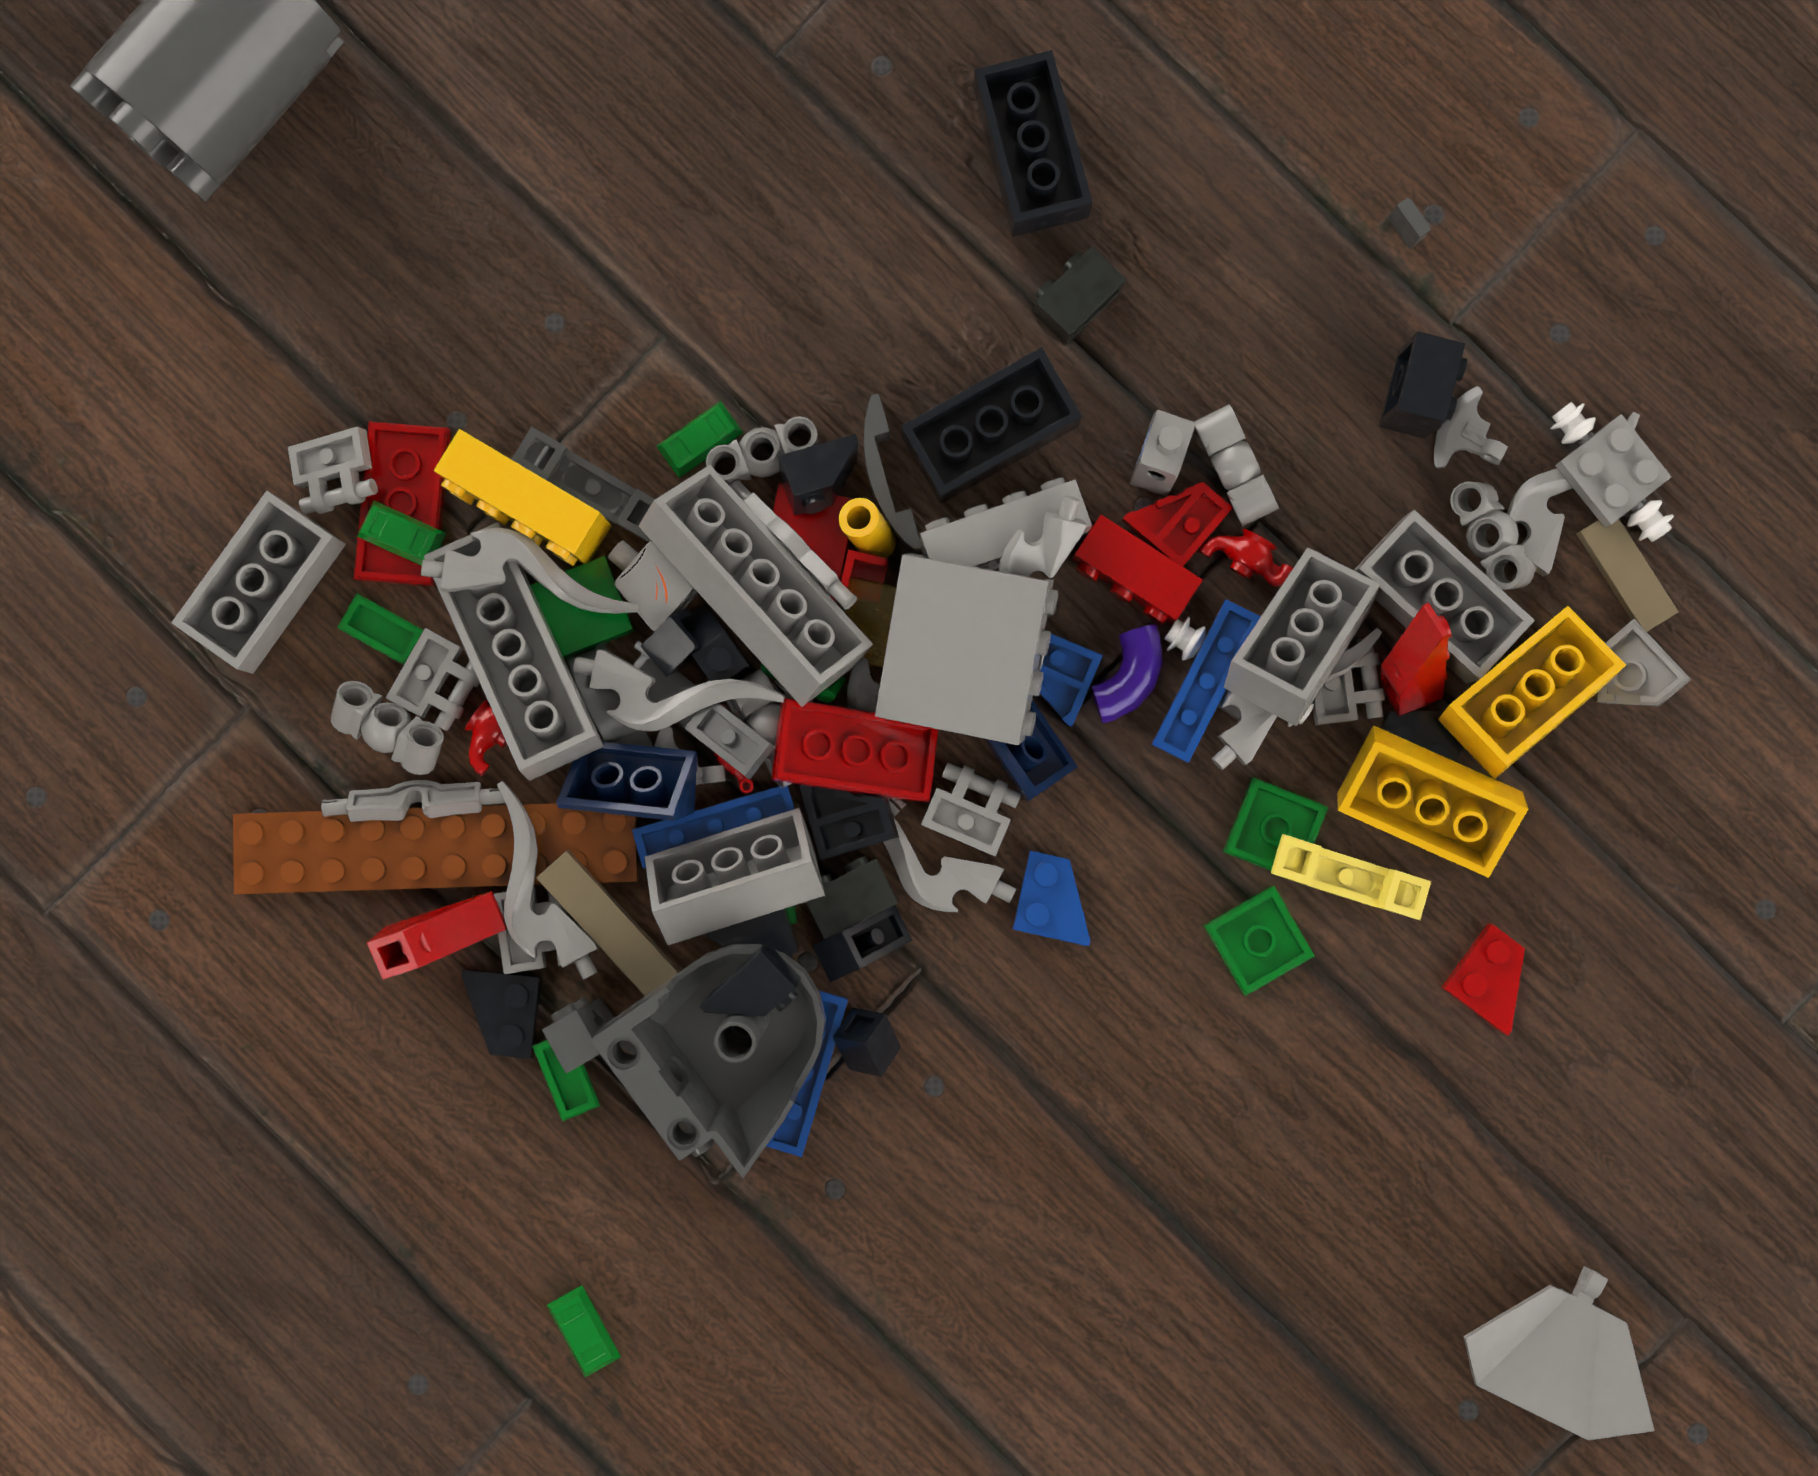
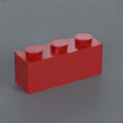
M1103 515L1099 516L1071 560L1078 564L1075 569L1081 575L1094 582L1098 578L1111 586L1109 591L1115 597L1126 603L1134 600L1145 607L1144 615L1160 625H1163L1165 621L1171 625L1177 621L1203 580Z

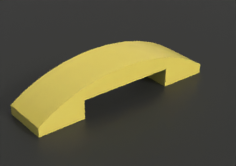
M1283 834L1271 870V874L1296 883L1417 920L1421 919L1431 885L1429 880L1397 870L1387 869Z

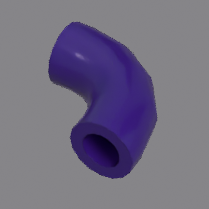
M1156 624L1139 627L1119 635L1123 656L1120 669L1112 678L1102 683L1091 685L1094 702L1102 724L1114 721L1138 709L1155 689L1163 664L1161 637Z

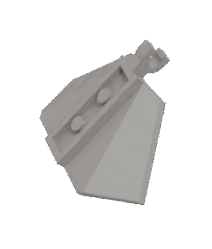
M1586 1266L1583 1267L1572 1294L1549 1285L1464 1336L1471 1374L1475 1385L1586 1440L1655 1431L1628 1324L1593 1304L1594 1299L1602 1293L1608 1279Z

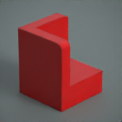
M848 550L841 583L857 599L880 604L889 566L888 559Z

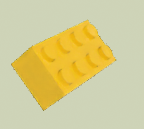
M461 429L458 430L434 469L444 479L441 486L450 491L452 495L469 505H472L474 500H477V508L504 526L508 520H511L513 522L510 526L511 528L532 539L538 546H540L543 540L548 542L545 548L574 566L577 560L583 564L590 562L612 527L607 519L596 509Z
M1567 606L1454 700L1438 720L1477 762L1496 779L1607 685L1626 664Z
M1374 725L1337 793L1338 811L1487 878L1490 877L1528 811L1523 791Z

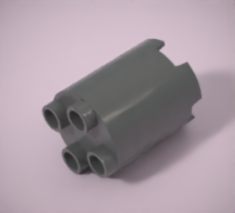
M143 0L86 64L84 70L70 84V87L111 122L113 121L149 157L166 171H170L191 191L207 202L327 65L331 57L344 42L337 36L341 31L340 28L315 0Z

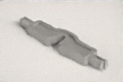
M740 480L731 483L730 487L823 590L829 596L832 595L844 609H849L853 606L857 597L840 582L838 576L810 549L804 540L754 492L751 493Z
M412 780L396 784L390 788L350 791L348 798L323 799L321 808L324 817L348 815L351 822L369 820L399 821L405 818L409 806L415 802L422 803L423 814L428 818L479 813L482 811V805L506 803L499 788L482 789L480 782L440 784L429 780Z

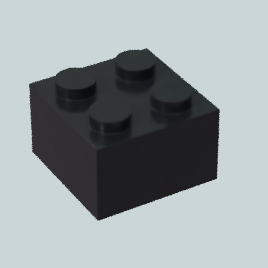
M1417 331L1397 353L1379 427L1425 439L1436 429H1440L1446 420L1450 421L1457 405V397L1452 396L1455 383L1462 380L1467 366V358L1462 357L1465 343Z

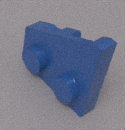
M1051 633L1047 655L1044 656L1040 670L1043 672L1040 694L1051 704L1067 725L1073 726L1103 655Z
M1029 851L1013 930L1085 946L1090 945V937L1070 859Z

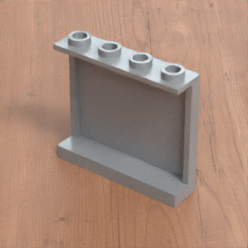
M902 554L875 717L1014 745H1020L1025 740V736H1032L1036 721V712L1030 711L1033 695L1039 696L1043 682V672L1037 671L1040 655H1047L1051 638V631L1045 630L1047 615H1054L1058 600V590L1052 589L1054 580L1037 579L929 559L918 554Z

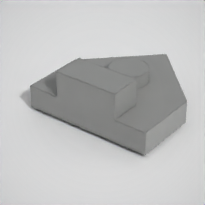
M1633 619L1605 643L1626 666L1607 685L1598 691L1597 702L1659 707L1691 681V679L1642 626Z

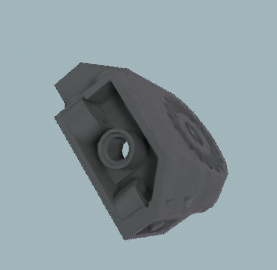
M732 944L705 954L603 1025L590 1039L591 1043L679 1161L691 1153L694 1157L700 1156L716 1142L742 1179L781 1126L793 1106L798 1092L814 1066L821 1049L826 1023L820 992L808 972L788 955L777 951L778 954L801 977L795 989L798 996L784 1010L779 1012L775 1007L766 1016L705 1013L700 1008L705 997L762 946L761 944ZM621 1047H622L623 1049H625L626 1051H628L629 1053H631L632 1055L625 1053V1052L621 1049ZM683 1121L688 1128L687 1133L680 1129L678 1122Z

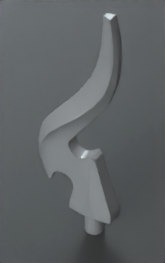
M1635 412L1631 413L1627 419L1634 430L1640 417ZM1558 468L1538 474L1523 483L1512 498L1507 513L1515 523L1525 526L1527 537L1520 545L1524 546L1525 555L1533 562L1534 573L1536 572L1542 576L1548 575L1553 567L1565 519L1564 514L1550 512L1547 508V501L1550 497L1573 489ZM1517 571L1515 572V574H1514L1513 577H1512L1513 580H1514V579L1516 578V576H1517Z
M1065 495L1059 514L1045 512L1043 535L1036 542L1025 541L1024 532L1020 528L1004 549L999 572L1029 577L1033 572L1041 571L1049 578L1054 577L1085 531L1086 523L1084 520L1075 518L1080 500ZM1040 655L1037 671H1040L1042 668L1044 655Z
M491 528L471 533V538L478 541L481 546L479 553L475 556H466L455 551L446 550L444 562L424 559L422 562L421 576L441 578V592H455L504 584L506 576L503 572V566L505 563L513 561L518 563L560 600L579 609L614 614L638 612L639 604L613 600L581 586L561 570L532 539L511 529Z
M1376 628L1358 644L1344 651L1325 682L1345 674L1359 663L1373 647L1382 632ZM1229 690L1225 693L1220 708L1228 705L1234 706L1238 710L1240 718L1236 725L1217 736L1225 746L1211 759L1221 770L1225 769L1235 758L1243 766L1247 765L1253 759L1277 717Z
M597 649L595 660L576 657L573 666L575 673L591 676L589 688L615 690L620 696L619 707L606 713L625 726L641 731H657L667 728L701 709L726 700L759 698L783 703L785 695L756 683L736 679H723L702 683L655 703L648 695L649 688L656 682L655 678L609 651Z
M501 781L497 786L508 807L514 832L513 863L504 902V919L508 932L513 940L533 958L537 957L536 947L540 942H552L556 947L562 968L574 962L584 980L598 972L589 954L599 949V947L558 904H551L548 911L541 915L533 911L532 898L538 854L535 829L518 797L504 781Z
M894 819L899 837L883 843L889 852L902 886L914 901L932 910L958 912V909L952 904L953 895L959 890H967L985 904L991 894L1010 903L1016 888L999 880L1004 870L1001 867L944 856L941 858V871L934 876L926 874L901 826Z

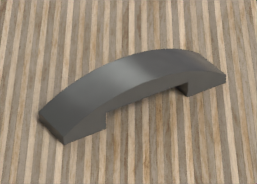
M879 393L874 394L870 397L864 425V453L870 487L880 513L893 530L896 538L912 554H921L922 545L912 510L907 509L896 513L877 448V443L890 440V431Z
M531 426L513 456V461L596 509L610 522L647 542L651 541L639 528V525L655 500L654 498L637 488L634 489Z

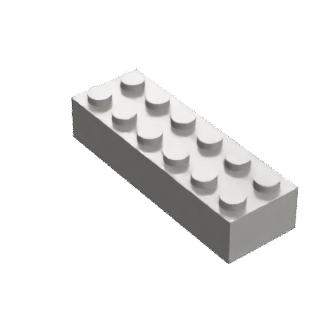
M708 465L652 502L639 528L801 707L851 670L873 645L711 465Z
M496 522V523H494V524H492V525H490V526H488V527H485V528H483V529L502 528V527H501V525L499 524V522ZM468 535L424 555L425 560L444 562L446 550L455 551L466 556H475L479 553L481 546L478 541ZM512 561L504 564L503 572L506 576V582L500 585L455 592H441L442 579L433 578L519 771L529 781L604 747L527 576L518 563Z

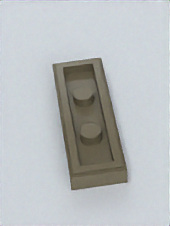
M1620 519L1606 528L1597 520L1576 533L1631 621L1635 619L1648 632L1679 612Z

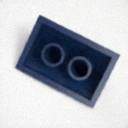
M1033 700L1030 711L1036 712V721L1032 736H1025V740L1020 745L984 739L1026 802L1078 767Z
M602 742L604 747L572 762L556 802L558 808L676 821L694 813L697 753L690 750Z

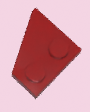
M1204 482L1186 488L1178 494L1160 499L1140 510L1129 512L1121 521L1154 549L1183 567L1233 507Z
M1488 923L1441 988L1503 1035L1508 1036L1513 1026L1525 948L1495 925Z

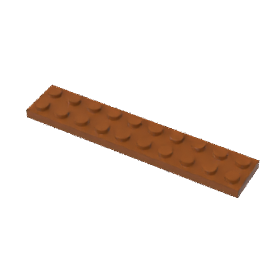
M557 804L523 805L534 826L538 847L534 885H542L537 877L568 849L599 883L639 881L638 850L632 829L638 828V817L558 808ZM507 805L482 806V811L479 813L456 814L437 818H428L423 814L422 808H408L405 818L399 821L369 820L351 822L348 815L324 817L322 811L233 814L234 894L508 886L512 870L514 832Z

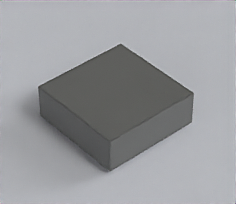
M1409 198L1396 205L1387 217L1409 249L1422 242L1431 231V226Z

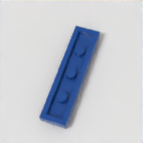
M1227 599L1224 600L1151 744L1152 746L1189 763L1226 691L1223 687L1231 661L1261 616Z
M778 786L694 811L693 814L676 821L663 820L632 829L642 867L646 868L645 856L795 809L789 786L784 788Z
M819 990L826 1016L821 1049L789 1113L766 1145V1147L800 1157L804 1153L836 1042L833 1036L841 1026L849 999Z

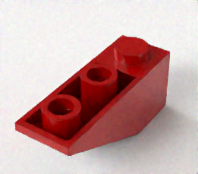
M1426 603L1420 608L1381 665L1380 686L1384 688V693L1399 717L1443 699L1444 684L1448 680L1446 661L1450 658L1448 639L1451 638L1452 634L1443 615L1437 616L1430 603Z
M490 891L385 926L367 942V945L382 979H386L420 968L506 930L507 926L495 896Z

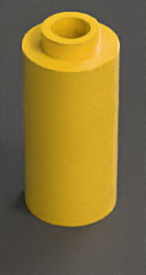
M855 498L848 501L842 507L839 513V525L856 549L861 553L883 558L889 557L895 549L896 536L875 504L865 498Z

